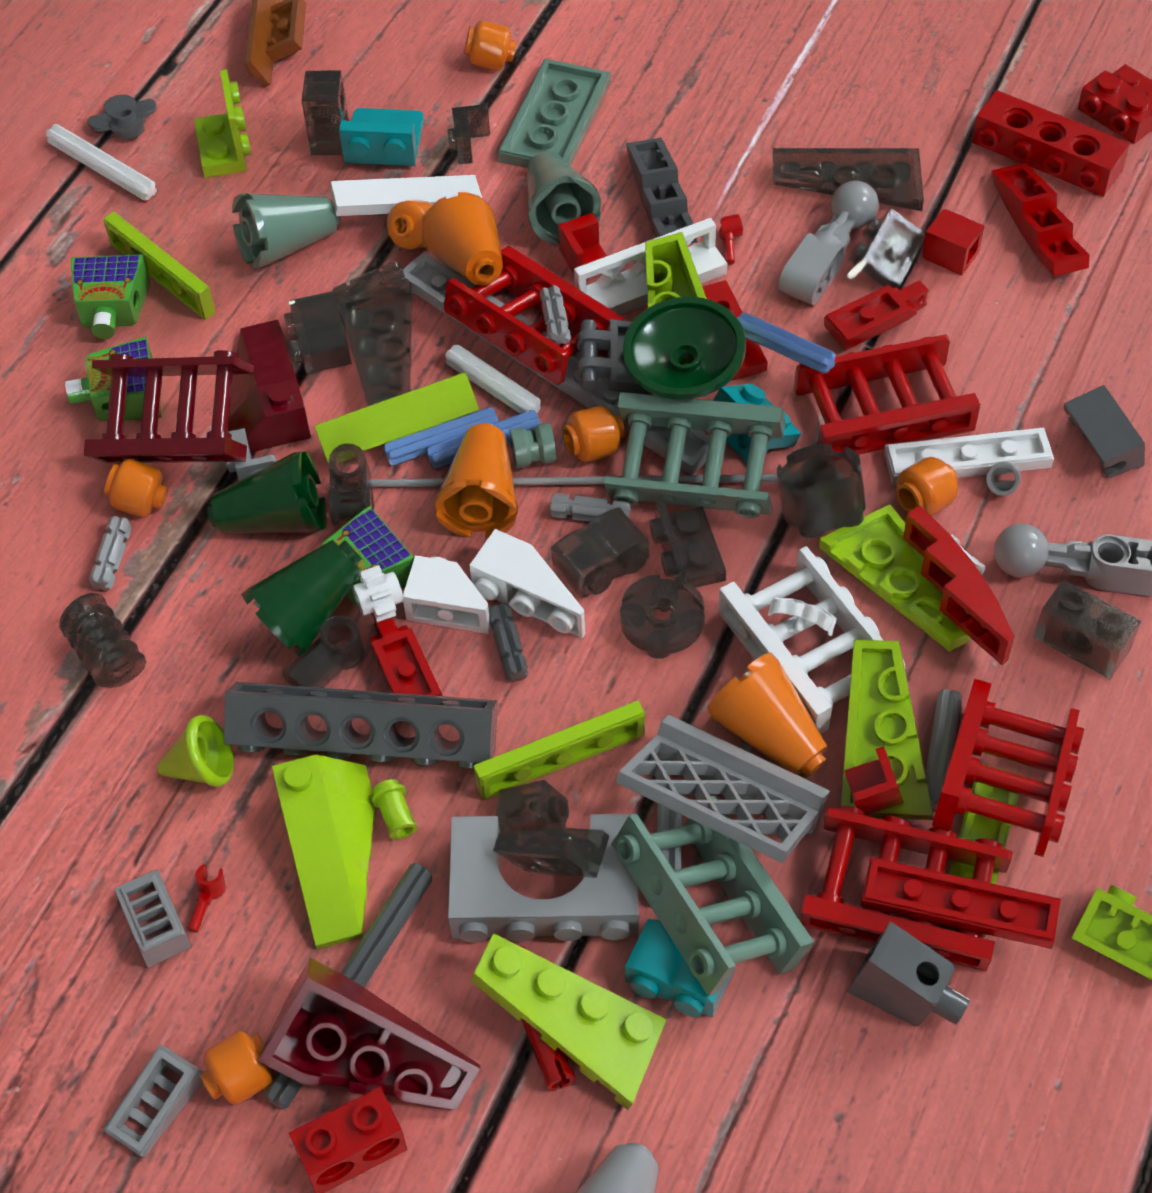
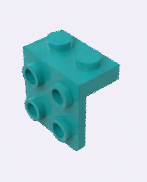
M358 108L354 110L352 121L341 120L339 128L344 163L416 166L424 124L423 112L418 110Z

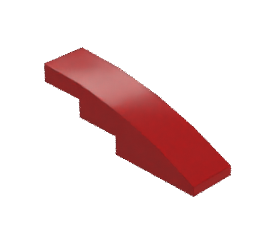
M1026 162L992 170L991 177L1008 212L1026 242L1053 277L1089 268L1090 255L1073 238V223L1057 208V193Z
M920 505L907 514L903 540L924 557L921 575L943 593L939 611L999 664H1005L1009 659L1014 635L997 598L976 565L953 537Z

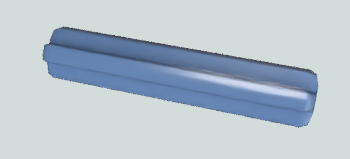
M744 312L739 317H736L742 325L746 339L822 374H826L830 369L834 368L836 355L833 351Z
M487 407L387 442L384 445V453L390 465H397L427 454V448L430 445L464 434L474 425L482 423L493 424L498 422V418L493 408Z
M529 410L495 422L492 425L499 428L505 434L506 443H510V429L522 427L525 430L535 429L537 424H541L537 413L534 410ZM465 433L428 446L427 457L433 468L437 469L452 463Z

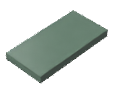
M544 59L497 152L498 162L527 168L530 160L535 155L550 151L559 155L571 166L611 82V72Z

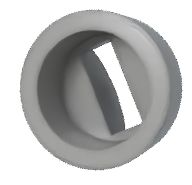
M1006 461L998 462L987 473V485L997 495H1009L1019 487L1021 473L1013 463ZM996 474H1015V479L995 481L994 477Z

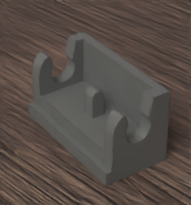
M1105 385L1064 403V410L1067 415H1070L1068 419L1072 425H1077L1100 459L1103 468H1106L1104 472L1108 478L1145 465V442Z

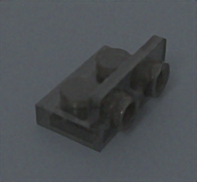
M890 209L881 219L875 216L862 233L866 238L864 243L861 241L848 258V261L852 263L846 274V277L853 280L863 271L884 287L890 285L892 288L901 285L925 239V233L896 211Z
M664 502L655 503V519L649 520L650 532L654 544L661 543L664 551L661 553L662 568L666 577H673L677 592L726 581V569L703 506L668 514Z
M538 826L534 831L519 830L518 835L498 833L493 851L529 873L597 878L609 835L603 830Z

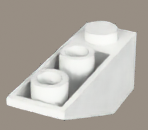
M495 529L469 565L471 582L483 598L505 603L523 616H533L549 623L558 632L571 633L583 638L585 635L584 609L531 544Z

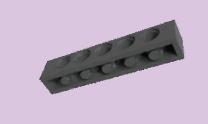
M236 682L225 692L224 744L238 745V749L244 752L263 751L265 747L282 748L281 752L287 755H304L308 753V750L325 751V756L337 759L348 758L352 754L369 755L370 760L378 762L393 761L396 757L413 758L414 763L421 765L438 764L440 760L457 761V765L460 767L474 768L473 765L491 759L495 754L498 700ZM265 712L276 713L282 720L283 728L271 727L265 719ZM308 716H320L327 725V731L320 732L314 730L309 724ZM361 718L367 721L371 728V734L362 735L356 732L352 726V719ZM405 721L411 724L415 730V737L405 738L401 736L395 728V723ZM444 724L454 726L460 734V739L456 741L444 739L439 732V726Z

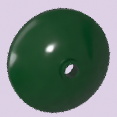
M676 297L650 306L631 323L623 342L625 365L633 380L652 394L680 400L706 396L725 386L738 373L746 352L744 330L736 316L723 305L699 297Z

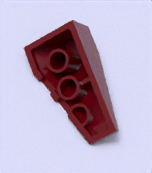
M279 320L241 328L237 347L238 358L253 365L254 369L253 374H233L228 433L229 431L245 428L250 452L311 438L303 399Z
M312 958L307 962L287 996L258 1058L259 1062L301 1084L319 1087V1083L347 1087L349 1088L348 1092L365 1094V1091H372L381 1086L384 1094L396 1096L397 1100L452 1110L458 1108L481 1069L478 1063L352 979Z

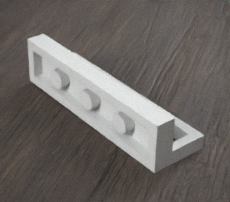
M711 218L655 238L658 239L683 232L688 246L695 238L703 235V242L688 247L701 284L727 274L728 263L715 247L716 224ZM645 242L574 268L575 287L619 315L647 305ZM637 261L631 269L620 272L627 263ZM602 274L596 282L586 285L587 278Z

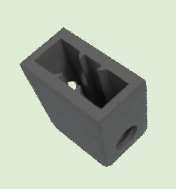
M889 922L868 951L847 990L850 994L915 1026H919L931 1012L957 1025L970 1002V999L947 986L955 970L954 965L892 922Z

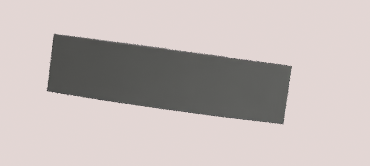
M662 138L626 143L638 190L656 238L694 224L688 213L687 197L678 181V168ZM695 238L691 243H696L697 238Z

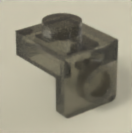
M486 104L452 108L454 128H447L449 150H457L458 164L473 163L471 138L490 135L489 113Z
M545 780L500 789L496 810L500 835L505 838L543 830L554 840L563 839L565 837L566 821L569 817L567 798Z

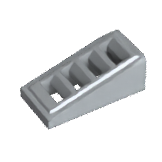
M157 869L114 888L148 968L192 948ZM155 886V891L133 901H130L128 898L140 891ZM160 898L161 903L135 914V909ZM166 911V916L145 926H140L141 922ZM170 924L173 927L172 929L163 932L155 937H152L148 940L145 937L146 935H149Z
M160 1044L103 1130L145 1158L203 1082L200 1074L204 1071L173 1050ZM169 1068L182 1076L177 1084L164 1076ZM156 1084L171 1093L166 1101L151 1092ZM143 1100L159 1111L154 1119L138 1108ZM130 1117L148 1128L143 1136L125 1125Z

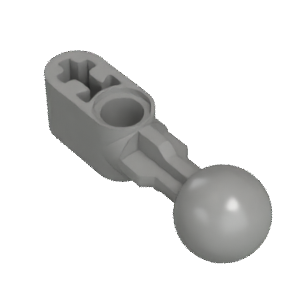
M849 181L837 188L831 200V211L834 217L829 224L820 226L815 234L808 233L804 237L781 273L778 282V290L812 305H815L820 300L842 265L845 248L850 242V231L867 226L878 213V196L870 185L862 181Z
M1024 523L1007 527L996 539L994 545L996 562L1005 573L1011 576L1029 577L1038 573L1044 566L1063 568L1069 575L1084 576L1089 585L1099 590L1152 596V540L1107 534L1089 543L1072 540L1067 544L1048 542L1042 531L1035 526Z

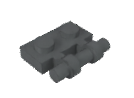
M610 319L607 331L596 330V323L593 320L582 321L581 331L577 334V348L581 351V359L577 362V375L581 379L582 389L587 391L596 389L597 378L603 377L608 378L609 391L648 394V391L639 386L630 376L624 361L623 342L632 322ZM607 350L608 358L597 357V351Z

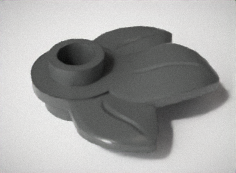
M115 95L105 101V111L90 116L87 119V123L95 131L112 130L119 139H132L144 132L143 124L145 123V118L156 111L157 105L150 98L136 102L132 96Z

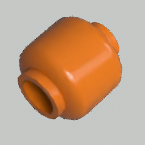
M480 20L475 27H469L464 54L469 55V62L473 66L500 71L504 67L505 61H513L517 41L510 40L511 32L507 26Z
M406 200L397 203L391 209L387 217L386 226L388 235L393 243L400 248L408 250L427 248L424 241V233L422 232V224L427 211L433 206L430 202Z
M599 405L571 413L567 420V425H564L562 428V436L566 450L571 456H576L582 462H592L617 453L620 448V439L625 437V428L619 415H613L609 408Z
M932 456L921 459L904 469L898 476L895 492L898 503L907 513L920 505L929 515L933 516L951 505L957 498L958 483L955 470L941 459Z
M126 459L120 465L114 464L106 480L104 494L109 496L111 507L138 517H147L153 508L161 510L169 487L162 485L163 473L160 469L133 459Z
M236 1031L205 1052L204 1063L207 1070L200 1074V1077L214 1100L223 1095L229 1103L238 1105L266 1088L272 1082L273 1074L271 1069L273 1068L258 1061L265 1045L258 1033L250 1036L245 1031Z

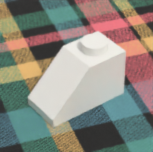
M415 555L403 593L406 621L489 634L490 618L488 603L458 563L441 557L428 558Z

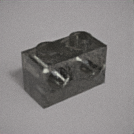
M305 71L301 102L311 155H343L339 128L341 120L349 121L342 71Z

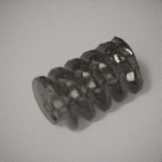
M88 593L75 599L66 607L60 617L59 628L67 638L70 646L75 649L78 658L83 662L86 670L91 674L97 685L106 688L122 686L132 681L143 671L146 664L145 656L138 651L137 644L130 640L128 631L122 628L120 619L115 617L113 609L107 605L105 598L98 593Z

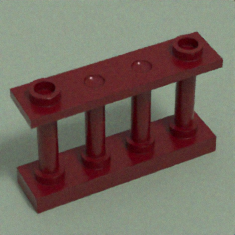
M226 350L214 351V356L134 359L129 355L110 354L109 360H92V369L111 376L107 431L102 434V439L85 440L84 456L104 463H122L126 459H133L142 463L246 462L247 445L232 440V434L228 433L233 374H253L254 366L239 359L238 353ZM197 375H216L212 429L207 432V438H196V435L192 433ZM162 376H181L176 432L171 433V438H161V435L157 434ZM128 377H146L141 432L136 434V439H126L127 436L123 435Z

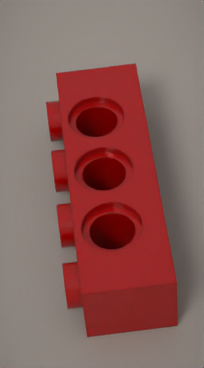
M998 90L994 92L977 114L972 143L1020 163L1026 162L1032 168L1103 197L1123 171L1130 145L1126 141Z

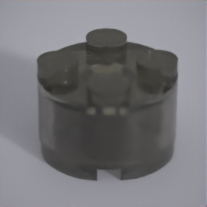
M831 444L807 446L786 456L787 464L783 467L779 464L777 467L784 518L791 526L799 529L801 536L814 538L820 536L824 531L844 526L854 527L863 522L866 498L859 455L854 450L843 446L844 453L832 451Z

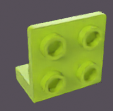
M227 69L220 70L227 113L194 119L204 178L247 171L245 156L252 155L248 134L240 133L241 131H247L242 106L235 107V104H241L237 81H229Z

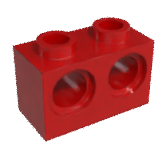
M381 1086L289 1132L294 1148L315 1193H325L408 1150L402 1128Z

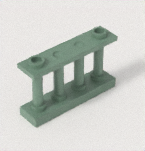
M620 392L617 408L623 422L630 426L622 476H605L603 484L610 498L627 501L630 505H635L638 501L731 510L740 516L749 518L759 517L760 514L771 515L772 503L769 492H760L767 441L771 440L772 437H784L786 422L782 407L699 399H669L656 395ZM651 426L667 427L670 430L662 481L638 479L646 429L651 428ZM691 429L707 431L710 434L702 486L678 483L686 433H689ZM731 433L745 434L751 438L743 490L719 487L726 438Z
M711 796L712 800H717L715 796ZM636 813L628 816L611 844L618 858L625 865L690 967L692 974L697 978L708 996L717 993L737 963L767 955L778 973L783 974L794 970L815 943L751 848L688 818L681 827L650 834ZM721 814V815H723V816L729 818V816H728L727 814ZM692 843L705 863L674 871L661 851ZM717 880L730 900L698 908L686 887ZM742 917L755 938L723 947L710 925Z

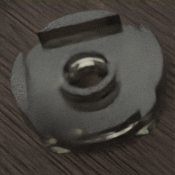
M660 575L646 576L634 582L624 593L620 608L621 629L625 637L634 646L647 651L648 655L652 658L663 659L669 656L670 653L680 652L688 648L699 638L705 627L704 599L699 590L683 578L674 576L673 581L660 579ZM659 609L661 612L670 610L672 613L669 619L659 620L655 618L654 610Z

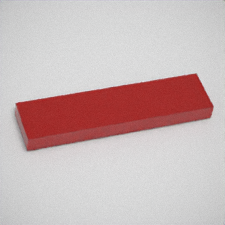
M870 857L860 906L1052 949L1061 899Z

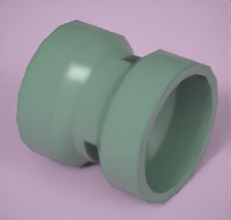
M549 422L537 424L535 429L525 430L522 427L510 429V441L516 469L529 467L532 462L541 461L544 464L557 461L553 431Z

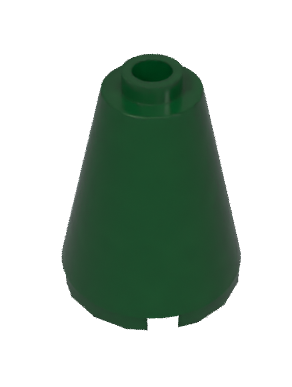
M294 452L214 493L212 503L207 505L208 517L212 526L218 527L224 534L315 533L325 529L327 524L325 497H318L316 485L321 484V480L313 460L307 452Z
M331 540L252 585L241 595L247 604L253 599L256 600L254 604L259 610L255 614L286 647L290 649L294 645L296 655L301 657L308 651L359 577L362 570L357 564L362 558L347 541L344 540L338 545L334 540Z

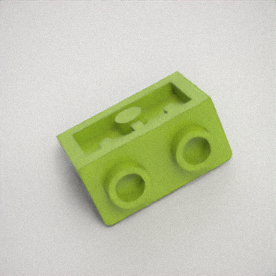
M1110 885L1107 892L1097 887L1072 939L1152 980V913L1149 914L1133 906L1137 897L1116 886Z

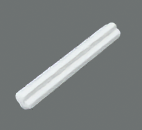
M53 124L51 129H47L45 135L48 137L47 141L49 144L142 200H150L156 194L155 182L58 124Z

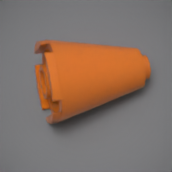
M458 192V196L448 199L445 196L437 200L427 211L422 224L424 241L429 252L473 284L488 285L494 282L502 272L503 262L496 218L489 204L479 195L468 192Z
M477 424L466 431L435 499L438 521L446 529L460 536L471 538L472 531L486 532L485 538H489L495 529L507 533L516 522L518 506L506 437L499 428L492 424Z
M769 652L747 666L750 670L739 679L736 676L732 678L708 704L707 708L709 710L707 712L711 715L712 719L781 768L796 775L803 773L806 777H809L827 761L822 754L828 747L779 659Z

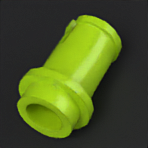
M388 779L377 784L373 789L372 803L375 807L380 808L389 830L390 838L401 840L414 834L418 826L414 822L405 800L407 795L405 786L399 784L396 779Z

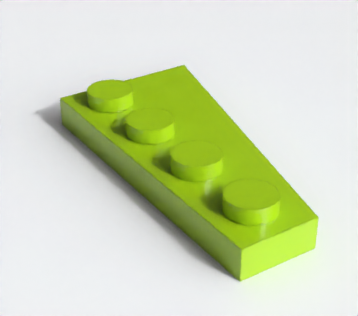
M890 504L820 538L819 549L949 652L972 640L939 611L943 593L921 575L924 557L903 540L906 523Z
M854 640L844 770L879 759L875 749L884 746L904 803L867 816L876 818L894 816L902 819L933 820L934 815L899 641ZM844 772L841 805L856 807Z
M493 933L470 981L518 1021L524 1019L542 1034L540 1039L555 1051L559 1048L581 1066L578 1069L594 1083L596 1080L602 1083L616 1095L614 1100L628 1110L635 1100L667 1019Z

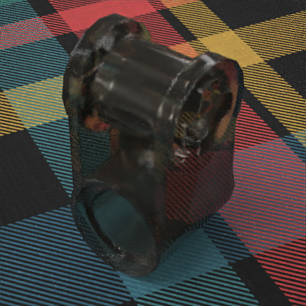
M346 443L339 445L332 451L329 457V509L333 526H340L342 521L352 520L369 506L375 511L371 472L364 452L354 444ZM347 465H359L353 472H342L343 468Z

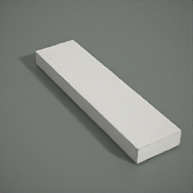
M475 175L331 181L330 193L336 216L389 214L391 209L402 201L424 200L434 205L437 200L445 196L447 199L458 196V192H468L479 195L482 198Z
M1045 428L885 445L884 457L892 485H897L898 476L904 469L923 458L931 456L949 464L955 470L957 478L987 475L993 465L1002 461L1013 463L1019 471L1052 468L1054 461Z

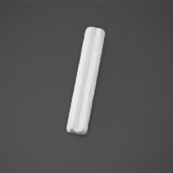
M453 345L446 352L447 365L460 374L466 372L469 380L521 414L529 410H534L536 413L540 411V398L462 346Z

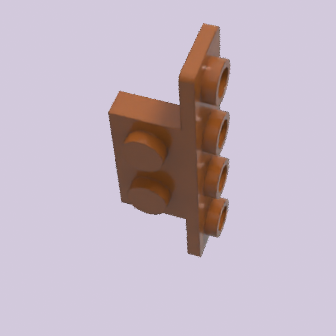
M252 0L244 62L248 73L252 77H256L264 87L271 84L273 62L286 56H292L302 49L306 2L304 0H284L282 2L280 0Z

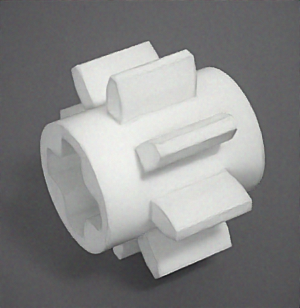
M379 565L361 571V583L353 585L352 589L362 616L374 613L376 622L396 616L395 611L397 609L395 605L404 602V598L395 573L384 574Z

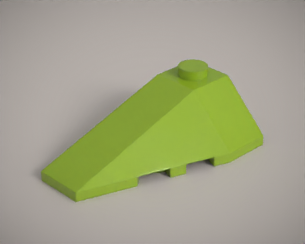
M317 754L273 765L274 778L316 949L362 938L368 890L369 859H371L373 822L376 816V807L372 803L373 791L366 765Z

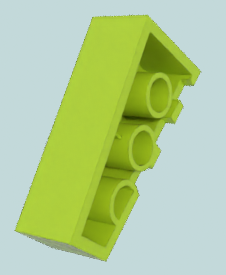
M683 232L645 242L648 308L661 301L676 297L707 299Z

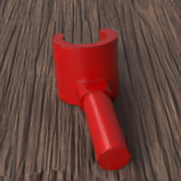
M739 214L725 216L720 220L719 236L725 244V260L728 265L735 263L733 237L743 235V226Z
M205 864L199 866L195 873L199 895L187 927L189 931L198 933L211 900L222 896L226 888L222 868H220L216 879L207 881L208 871Z

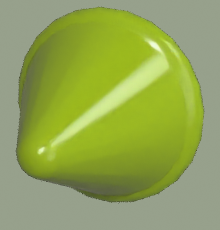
M196 715L190 719L186 729L157 765V772L164 777L220 787L228 783L233 775L234 755L231 745L224 744V730L218 722L206 715Z

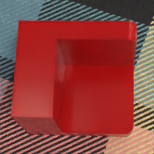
M943 209L926 230L922 257L962 276L980 251L984 225L950 210Z
M593 213L558 224L559 251L573 274L574 268L607 256L599 244V222Z
M884 746L875 749L879 759L844 770L856 808L864 812L865 816L904 803Z

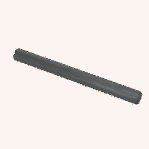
M413 863L408 867L340 974L352 979L362 987L366 986L432 882L429 869L418 863ZM277 1071L272 1082L265 1089L264 1095L266 1100L280 1109H286L303 1084Z

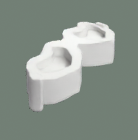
M774 597L768 612V616L773 615V613L798 616L794 627L797 631H803L806 620L811 621L828 631L827 634L829 636H832L837 620L835 616L824 608L793 598Z

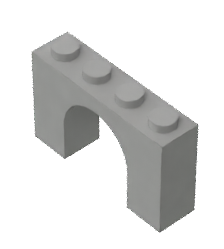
M632 814L590 815L591 856L588 871L577 887L562 896L551 899H534L521 895L514 891L500 874L501 837L498 816L452 817L448 910L452 938H460L466 942L476 943L491 938L493 933L516 942L530 941L534 937H555L561 941H575L582 936H602L604 939L616 941L626 939L629 936H639L638 886L611 845L628 816Z

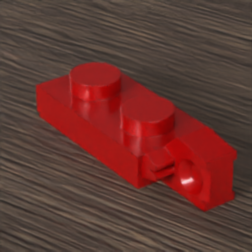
M920 280L902 289L898 287L892 288L890 285H887L827 314L824 317V327L846 351L917 314L916 311L927 305L926 300L929 290Z
M372 613L375 622L374 628L377 632V636L370 638L372 651L391 693L443 696L412 628H408L407 625L397 628L393 617L376 622L374 613Z

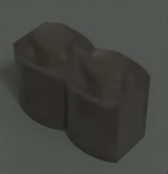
M334 291L289 300L290 312L283 315L288 336L296 335L297 337L296 340L290 341L295 363L303 362L306 374L352 364L349 345Z
M620 507L614 508L595 518L585 528L575 530L557 541L551 547L552 565L580 598L588 597L592 594L598 595L609 588L614 578L627 573H636L645 565L649 558V540Z

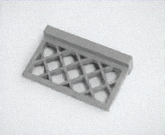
M667 715L661 721L657 735L619 771L616 783L780 863L786 860L806 833L811 835L817 828L830 790L670 715ZM640 775H654L656 780H648ZM668 775H683L686 780H671ZM679 794H694L697 800H689ZM709 794H724L727 800H712ZM721 814H736L739 820H731ZM751 814H765L768 820H754ZM763 834H777L782 844Z

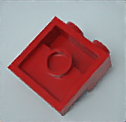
M1126 64L1112 74L1104 70L1082 87L1077 109L1132 144H1135L1152 131V80Z

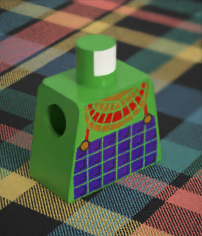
M143 254L71 257L74 302L82 326L91 328L92 334L100 339H109L114 336L115 327L133 326L136 324L150 286V277Z
M141 337L88 354L85 358L87 377L65 381L69 403L76 404L92 401L97 419L107 421L111 376L92 369V360H109L110 354L129 355L134 359L153 358L147 337ZM128 377L124 420L142 419L146 377ZM161 406L159 409V418L162 417Z
M371 506L365 508L322 543L324 545L334 540L340 545L344 540L347 541L361 556L362 560L357 565L362 571L379 565L382 573H395L401 589L406 587L414 557ZM359 575L353 585L361 583V575ZM351 587L346 596L353 605L358 606Z

